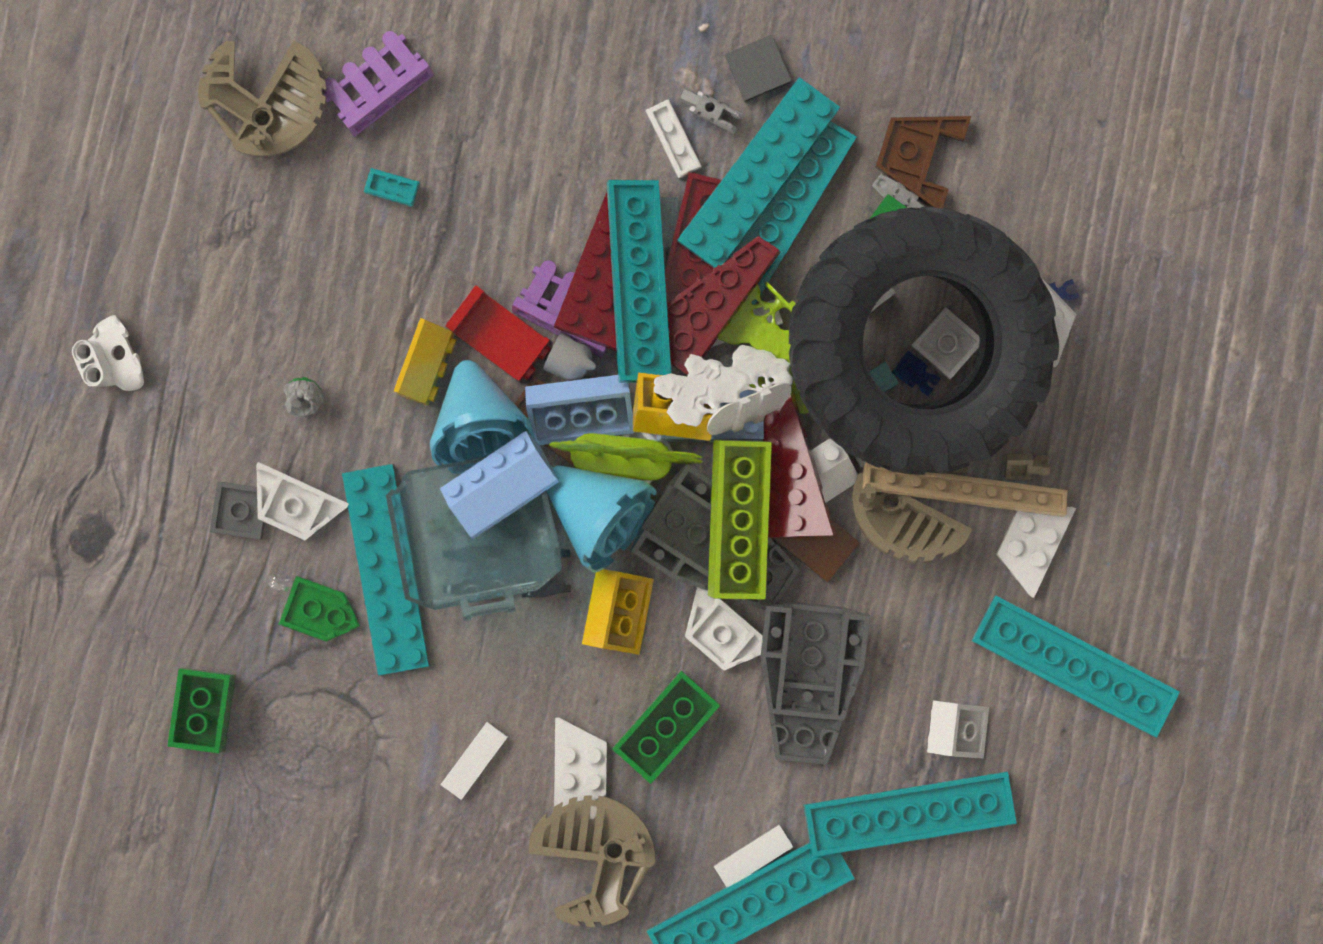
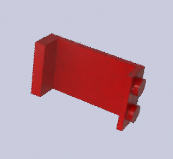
M475 285L445 325L448 330L452 331L519 383L524 379L528 381L536 371V368L533 366L539 358L543 361L552 349L549 347L551 344L550 339L543 337L489 297L477 285Z

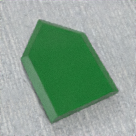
M296 576L279 625L326 642L360 626L345 593Z

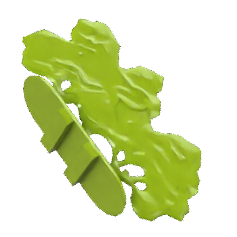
M765 281V286L775 296V302L768 303L760 299L761 291L757 284L718 340L731 345L750 343L753 348L772 352L776 358L785 359L790 363L789 350L791 344H789V330H782L776 324L775 314L782 308H787L791 313L796 303L793 300L788 303ZM755 299L759 302L757 305H752L751 303ZM763 307L765 311L770 309L767 314L761 316L755 315L753 312L754 309ZM771 315L772 321L768 323L767 317ZM790 366L788 372H789L790 375L793 377V374H792V371H791V366ZM760 376L758 378V385L763 388L762 384L766 383L765 377ZM769 377L770 383L774 381L772 377ZM793 378L791 385L800 411L799 413H809ZM749 384L750 387L756 388L755 384Z
M588 433L581 435L575 441H554L549 444L553 448L570 452L571 460L578 469L636 480H659L667 475L672 463L690 465L703 462L700 460L702 458L701 455L669 451L668 447L662 442L650 439Z

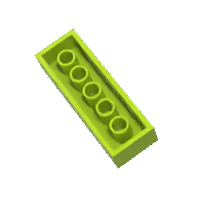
M713 440L708 596L714 599H766L772 442Z

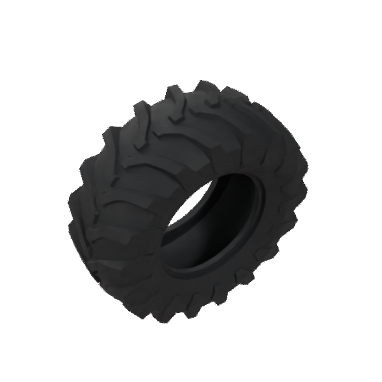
M921 207L897 209V211L885 212L855 225L854 229L843 233L819 256L820 260L814 266H811L802 281L796 297L799 301L792 308L789 323V344H791L789 359L797 389L800 390V396L804 405L817 425L826 431L831 440L851 455L875 467H882L893 472L925 475L926 472L939 474L953 472L970 466L971 461H985L1009 442L1008 438L1010 436L1018 437L1024 432L1038 407L1037 402H1044L1050 391L1053 361L1058 359L1059 339L1054 320L1056 309L1052 296L1040 277L1037 265L1021 247L998 228L970 214L964 215L955 210L945 208ZM932 276L955 287L972 307L979 328L977 358L966 379L947 396L924 404L900 403L890 398L879 388L867 368L863 352L865 326L876 303L891 288L915 277Z

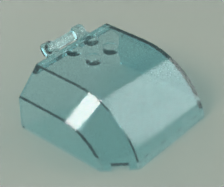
M486 457L408 471L402 477L403 482L396 490L391 489L386 495L405 600L433 610L461 605L464 622L472 620V617L508 611V613L516 612L513 595L539 590L562 570L559 541L546 491L474 539L469 536L451 511L440 488ZM505 597L503 601L469 607V603Z

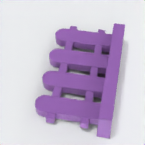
M393 31L386 32L382 37L385 47L379 52L374 47L365 48L362 56L366 62L360 67H357L352 62L346 63L342 68L345 78L339 83L334 78L325 79L327 91L324 94L327 98L326 102L332 100L341 111L337 114L338 117L344 122L354 137L434 76L430 66L421 58L418 52L413 55L404 43L407 39L403 34L397 36ZM390 53L401 64L394 71L384 60ZM370 69L381 80L375 86H372L364 76ZM351 84L361 95L354 102L344 91Z
M545 261L540 268L535 266L532 273L536 274L528 290L522 289L520 295L524 298L516 297L512 305V312L558 336L561 332L568 335L572 340L588 346L593 354L603 358L607 351L606 347L554 328L574 273L569 272L561 279L555 276L556 265L554 262ZM551 282L559 287L552 300L548 301L543 298V295ZM538 304L547 308L546 311L537 307Z

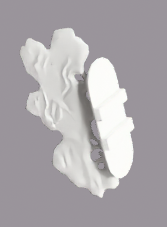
M740 345L733 353L732 367H724L720 361L713 359L704 360L700 356L690 354L684 365L689 372L688 376L670 373L656 377L654 379V392L665 398L673 399L667 413L676 424L684 423L696 427L701 423L703 415L711 413L713 415L707 424L709 434L718 435L729 430L735 433L742 430L745 423L753 421L754 424L762 422L765 415L772 413L785 403L791 393L790 385L793 383V377L788 372L791 366L790 363L785 359L776 358L772 352L757 350L745 345ZM760 376L765 377L766 385L762 384L763 388L758 385V378ZM769 377H772L774 381L770 383ZM749 384H755L756 389L750 387ZM745 390L757 391L756 393L740 398V393ZM723 402H724V403H729V404L724 405L723 407L720 406V404L723 403ZM704 404H708L712 409L705 408Z

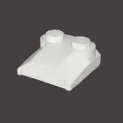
M945 307L911 346L933 365L939 374L950 380L978 349L979 335Z

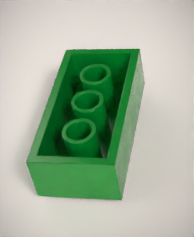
M681 670L613 746L612 750L651 784L720 707V704Z

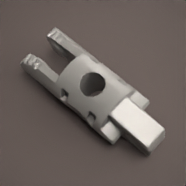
M684 89L680 97L681 102L690 106L689 112L732 134H735L737 128L733 124L722 120L724 113L737 120H742L745 114L700 91L696 95ZM709 107L714 108L712 112L706 111Z
M880 174L872 185L883 198L889 194L907 208L926 207L918 200L919 197L915 193L910 192L900 182L884 174Z

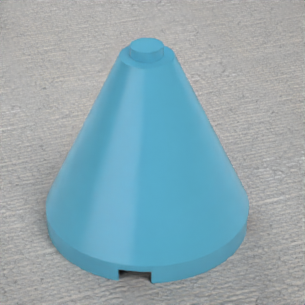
M464 360L454 368L430 440V450L434 463L439 467H442V463L450 467V472L464 473L525 431L534 438L532 424L476 362Z
M561 465L552 467L559 482L546 490L581 564L591 572L601 571L614 562V559L610 557L619 548L625 551L633 542L639 527L654 507L655 501L650 498L651 493L656 495V489L641 480Z

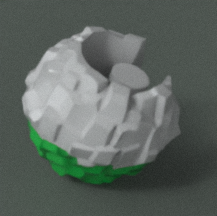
M295 378L284 386L283 391L287 398L284 405L287 412L296 417L305 418L316 413L324 401L322 388L309 378Z

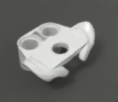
M116 315L100 321L93 330L94 335L90 339L77 341L72 347L74 361L83 381L88 386L107 387L116 385L125 391H134L143 386L144 377L139 355L133 353L127 339L129 332ZM119 345L125 349V356L122 360H117L113 354L115 347ZM88 346L91 350L89 357H87L86 355V349ZM98 369L101 373V378L99 379V381L96 378V372Z

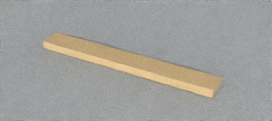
M868 463L864 465L862 489L865 488V484H871V489H876V492L1060 517L1067 515L1068 490L947 473L905 474L893 472L882 467L878 468Z

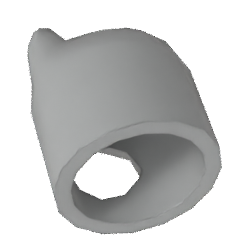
M561 332L550 351L543 370L566 381L581 380L584 377L592 378L596 364L592 362L593 355L588 346L572 340L568 335Z

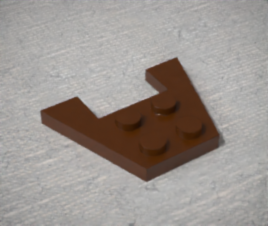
M971 116L891 117L875 168L886 176L900 182L928 206L943 208L949 188L927 182L925 178L938 136L941 135L963 142Z

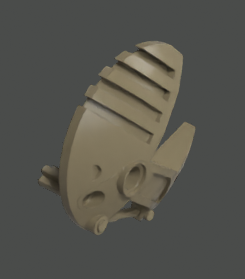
M293 40L260 98H256L234 81L236 43L234 41L222 43L209 57V60L213 62L205 64L202 70L206 77L200 78L198 99L201 108L211 113L220 124L221 129L233 142L234 149L239 153L251 156H274L288 152L308 139L318 126L314 123V120L316 118L322 119L324 112L320 110V105L326 106L327 100L322 95V89L327 91L326 81L320 78L318 72L323 73V70L314 54L307 47ZM214 107L222 108L244 123L238 134L228 122H225ZM264 115L270 116V120L266 125H258L260 117Z
M968 466L957 471L948 472L947 474L967 475ZM864 472L858 474L852 493L854 516L864 536L879 551L887 555L889 550L895 552L893 558L901 560L903 555L909 556L907 562L915 563L919 557H925L923 563L933 562L936 555L942 553L944 554L941 559L951 556L967 542L972 528L913 499L912 496L876 492V489H871V484H865V488L862 489ZM891 500L896 504V507H887L884 501Z
M585 795L582 801H577V797L569 799V804L563 806V802L554 806L553 813L548 818L546 813L539 820L532 831L529 841L528 854L598 862L591 893L553 908L556 918L575 926H581L579 921L585 922L587 927H596L595 922H600L602 926L625 918L629 914L628 906L638 887L641 886L649 868L654 866L656 861L651 835L640 817L623 803L603 796H598V800H592V795ZM611 843H618L622 847V853L619 856L609 854L608 846ZM625 866H640L632 881L633 884L622 903L620 894Z

